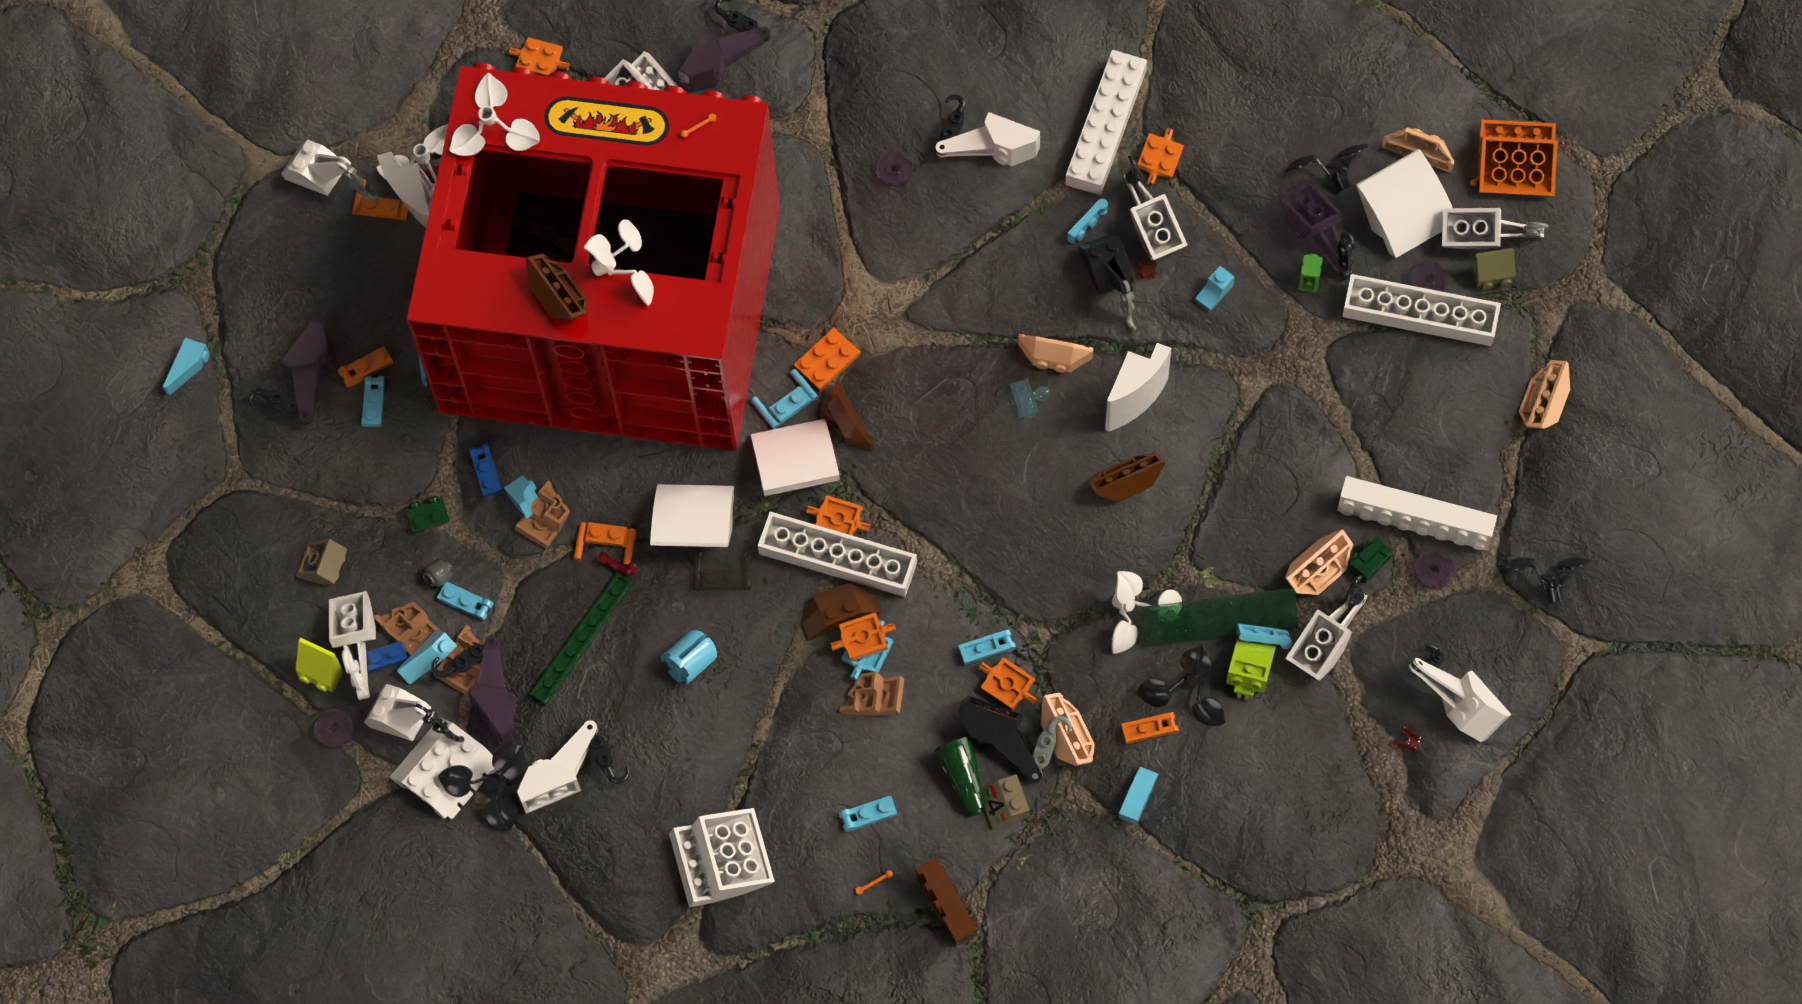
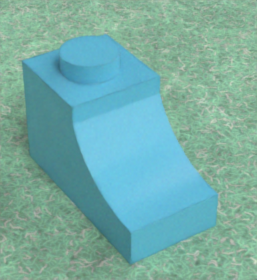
M1219 266L1208 278L1206 285L1195 298V302L1210 312L1233 287L1235 277Z
M522 475L504 487L511 502L528 518L533 515L531 505L538 498L534 491L537 488L531 479L528 481Z

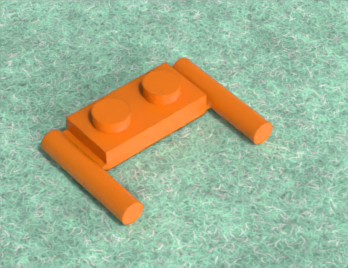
M356 191L352 214L406 221L408 209L398 199L378 197L377 202H371L363 198Z
M580 522L573 559L581 560L584 542L626 547L623 565L627 567L631 562L637 530L633 528L627 529V527Z

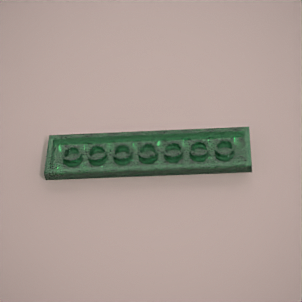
M1294 588L1140 607L1144 646L1237 635V624L1275 629L1298 627Z

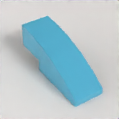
M1142 767L1139 768L1119 812L1120 819L1135 825L1138 824L1158 773Z

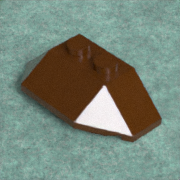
M544 254L527 257L526 265L529 288L551 318L567 320L585 316L587 298L566 269L556 262L547 259V256Z
M835 382L827 404L828 413H826V417L829 423H834L836 427L834 430L838 439H843L846 445L873 451L874 442L840 382Z
M1158 452L1133 456L1098 472L1088 484L1096 495L1119 502L1152 487L1165 466V461Z
M846 583L814 595L802 624L808 639L812 640L839 630V624L875 612L876 615H879L881 610L873 594L851 583Z

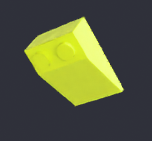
M303 638L299 639L296 672L299 680L306 684L311 682L323 692L328 690L333 693L344 674L336 655Z

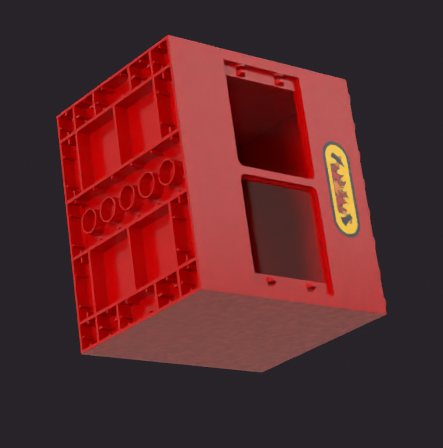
M475 63L472 67L460 66L407 316V322L439 413L737 451L780 211L768 103H763L762 99L753 95H743L740 97V100L728 99L720 92L706 90L701 95L687 94L684 89L677 86H666L663 88V91L648 89L645 84L638 81L626 82L625 86L613 85L608 80L597 76L589 77L587 81L572 80L569 75L562 72H551L546 77L534 75L532 71L522 67H514L510 72L497 71L487 63ZM487 73H490L507 89L505 103L499 107L493 106L497 118L509 128H511V124L515 119L528 120L537 129L540 141L527 150H513L506 142V135L509 131L495 122L490 126L483 125L480 135L485 139V145L479 153L472 156L456 155L449 150L456 129L461 125L470 124L475 126L477 131L479 130V121L481 119L478 113L480 107L475 101V93L480 81ZM710 114L716 115L715 122L706 123L689 133L686 138L681 137L680 133L682 130H688L706 120ZM518 192L584 200L573 260L570 263H556L566 269L586 296L587 307L585 316L570 320L551 318L529 288L527 258L505 255ZM600 202L716 216L705 280L646 273L652 281L654 290L652 301L649 306H646L632 285L631 275L633 274H613L609 276L608 273L597 276L593 272L592 266L589 265L590 252L584 249V246L594 236ZM502 208H506L504 217H501ZM719 254L723 255L722 264L718 263Z

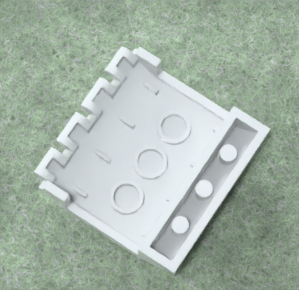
M443 719L448 723V729L459 737L463 736L465 741L463 743L452 741L443 734L433 731L431 727L391 774L390 778L402 788H408L424 800L443 819L448 817L452 820L461 810L457 804L459 803L464 806L473 793L469 791L463 797L451 796L442 786L438 775L450 766L463 765L472 770L473 776L471 780L482 778L483 773L488 775L490 771L494 770L492 765L493 755L482 744L454 723ZM484 781L470 784L471 788L477 791Z

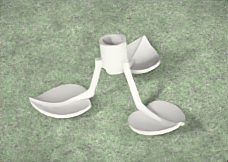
M487 73L480 81L475 93V101L480 107L478 113L481 119L479 121V130L477 131L476 127L470 124L461 125L453 134L449 150L459 156H472L479 153L485 145V139L480 135L483 125L490 126L495 122L509 131L506 135V142L511 149L516 151H524L538 144L540 136L535 126L528 120L515 119L511 124V128H509L497 118L493 106L499 107L505 103L507 89L499 80L490 73Z
M448 124L431 132L425 138L424 144H417L413 148L414 155L411 156V164H414L416 160L420 164L427 165L435 182L437 177L429 163L430 154L435 152L437 155H442ZM403 155L395 156L402 167L411 165L407 157ZM378 166L377 171L386 179L381 167Z
M622 220L618 225V231L621 239L625 242L624 246L611 253L608 240L603 235L598 234L587 241L584 249L590 252L596 259L592 262V270L597 276L608 273L609 276L613 274H633L631 275L632 285L646 306H649L654 291L649 276L644 271L637 273L636 270H613L616 266L613 257L628 246L633 252H636L641 248L642 244L637 228L629 220Z
M1118 571L1116 592L1112 599V604L1120 609L1119 613L1124 616L1127 622L1120 621L1114 629L1111 645L1112 653L1117 654L1128 650L1137 640V627L1131 625V620L1126 612L1132 611L1135 605L1158 610L1157 618L1161 621H1169L1180 611L1182 598L1179 593L1171 589L1165 590L1158 598V606L1135 601V596L1142 591V579L1132 572Z

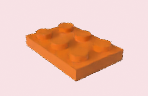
M832 328L794 364V368L821 392L860 355V351L835 328Z

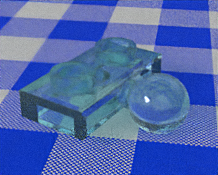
M1028 378L1010 384L1021 420L1039 415L1035 400H1047L1050 397V390L1046 386H1040L1032 393Z

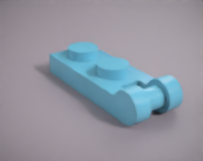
M1105 199L1098 200L1068 232L1067 241L1073 245L1077 240L1081 241L1086 231L1096 225L1098 218L1107 215L1108 202Z
M370 375L365 376L362 427H381L385 376H379L378 378ZM372 385H378V389H372Z
M449 582L443 585L437 596L439 601L483 621L487 617L488 609H491L494 604L486 598L477 596ZM478 604L481 605L480 610H476Z
M1237 624L1236 632L1238 638L1244 642L1254 641L1264 645L1277 644L1281 645L1283 649H1289L1292 646V640L1287 630Z
M1004 630L958 645L964 664L967 665L1015 650L1016 645L1011 640L1010 630ZM1003 640L1004 644L999 645L998 641Z
M890 795L851 809L842 810L839 812L840 819H843L845 832H850L897 816V811ZM856 816L857 821L852 822L850 817Z

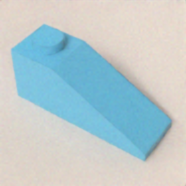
M188 338L184 339L163 385L167 395H171L202 369L210 356L206 344Z
M436 629L396 671L408 684H411L431 669V664L436 657H439L438 664L457 645L445 632Z

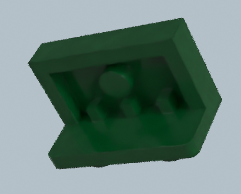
M433 496L428 498L427 502L420 504L417 501L409 504V507L406 508L413 533L450 521L443 497Z

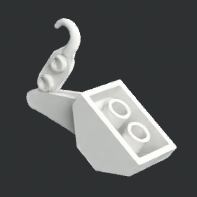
M367 591L329 599V641L332 648L344 647L342 651L343 664L347 674H351V684L353 687H356L359 700L370 697L366 641L376 639V625ZM352 644L358 645L360 669L358 661L354 657Z

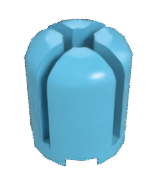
M691 630L661 656V662H666L670 668L668 673L677 682L681 683L684 681L687 685L715 661L717 650L713 641L710 638H706V634L698 630Z

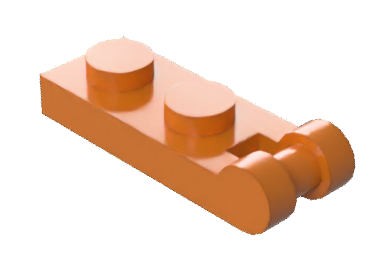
M383 346L347 366L340 367L338 373L344 378L346 387H351L364 380L366 375L372 376L394 363ZM355 371L356 375L351 376L350 373Z
M1174 712L1121 724L1126 744L1178 733L1179 728L1174 721L1176 719ZM1162 722H1167L1168 726L1163 727Z

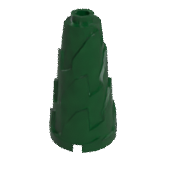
M964 737L945 744V749H941V746L937 747L934 752L939 758L955 792L959 796L965 812L971 813L972 816L983 813L982 809L985 808L984 804L986 803L981 789L972 738Z

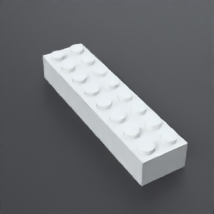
M1115 50L1111 51L1067 170L1065 185L1101 195L1146 73V59Z
M1351 274L1342 317L1492 346L1501 303Z
M1349 476L1345 478L1337 511L1347 516H1359L1366 521H1378L1381 525L1397 526L1400 530L1416 531L1419 535L1435 536L1438 540L1454 541L1457 545L1473 546L1474 549L1480 551L1488 550L1497 515Z
M773 512L769 513L758 543L760 555L902 597H906L917 565L916 554Z

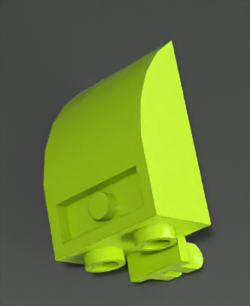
M1239 638L1237 639L1226 684L1235 686L1234 693H1237V698L1241 699V695H1245L1244 700L1248 701L1249 697H1253L1254 691L1265 692L1277 644L1264 645L1260 642H1244Z

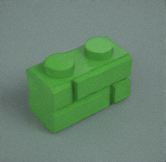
M1316 254L1304 255L1298 288L1300 291L1317 292L1323 258Z

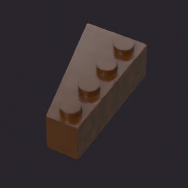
M935 857L916 868V878L954 944L958 946L977 935L976 928H978V924L973 916L970 918L967 912V905L963 900H960L955 885L951 884L945 868L940 864L938 858Z

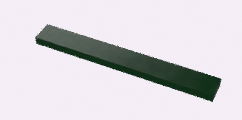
M620 572L616 573L529 693L531 698L544 706L548 704L634 585L633 580Z

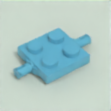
M879 620V622L882 624V626H884V625H885V622H884V621L881 622V620ZM885 637L887 650L854 661L850 660L849 654L845 650L842 661L854 667L850 678L858 680L861 671H876L879 673L891 649L893 640Z

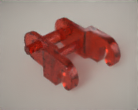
M1138 256V269H1141V273H1139L1141 279H1143V276H1153L1155 278V275H1157V272H1155L1157 261L1154 260L1152 266H1143L1140 256ZM1152 268V272H1143V269Z
M1402 726L1401 730L1410 735L1408 741L1404 744L1394 740L1393 743L1403 750L1407 748L1412 753H1417V746L1424 740L1421 736L1413 734V730ZM1412 738L1416 740L1413 746L1409 745Z

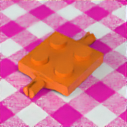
M528 37L521 50L512 47L509 49V55L519 57L515 67L526 68L532 71L534 75L548 77L557 68L568 71L570 63L560 61L563 48L559 45Z
M1166 128L1164 137L1151 133L1148 134L1137 164L1139 169L1145 170L1150 174L1146 182L1148 185L1151 181V186H1153L1156 177H1165L1170 180L1173 177L1184 145L1170 140L1174 132L1170 128Z
M826 495L824 503L819 509L808 505L806 513L817 516L815 525L852 536L857 529L869 532L871 525L860 522L863 506Z
M875 612L839 624L842 640L832 642L831 646L833 651L844 647L849 654L850 660L854 661L887 650L885 633L894 631L896 628L894 622L882 626Z
M1004 657L993 668L984 662L981 663L978 669L987 674L985 682L980 687L983 692L1012 711L1023 699L1032 705L1036 703L1037 698L1028 693L1029 688L1035 682L1034 677Z

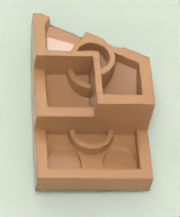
M550 481L544 484L538 492V498L533 501L531 505L533 515L528 518L523 516L515 525V531L545 549L550 546L570 514V510L562 502L559 494H556Z
M414 602L406 604L401 608L392 609L391 613L374 616L375 621L395 642L402 641L404 643L406 653L409 656L436 629L440 630L429 621L425 611Z
M466 625L457 636L455 642L457 646L439 665L438 670L443 671L447 669L457 655L474 644H481L472 634L470 626ZM486 652L484 660L465 672L452 674L445 678L438 677L435 674L434 676L467 695L481 675L490 656Z
M876 671L860 674L858 680L855 681L854 686L848 693V700L844 707L840 706L839 711L843 714L864 716L899 714L904 678L901 675L883 678Z

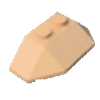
M1408 127L1386 135L1383 138L1381 148L1403 156H1407L1419 149L1431 166L1449 173L1453 170L1454 160L1444 140L1436 135H1428L1419 129Z
M1019 334L1018 345L1032 365L1040 369L1050 368L1060 373L1072 372L1093 358L1094 348L1023 334Z
M1550 360L1547 366L1531 378L1519 409V414L1526 427L1544 429L1559 421L1570 391L1569 365L1567 361Z
M1343 529L1318 539L1290 564L1285 579L1295 593L1319 595L1346 571L1353 543Z
M1060 693L1045 695L1042 700L1041 714L1043 730L1048 727L1049 722L1055 716H1065L1072 725L1071 732L1067 731V725L1064 722H1059L1056 725V744L1054 747L1056 757L1074 766L1091 763L1093 761L1092 756L1095 744L1079 711L1069 701L1065 700Z

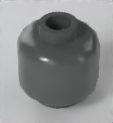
M436 559L425 567L423 578L429 586L441 587L451 580L452 566L447 561L444 562L441 559Z

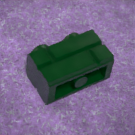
M1377 537L1372 541L1367 540L1362 546L1363 550L1359 554L1355 553L1349 559L1348 569L1355 576L1362 575L1361 581L1363 583H1367L1392 558L1393 551Z

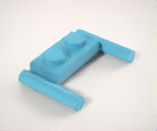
M793 369L790 374L800 386L770 406L769 410L764 407L757 397L751 399V403L773 429H776L780 424L819 397L796 369Z

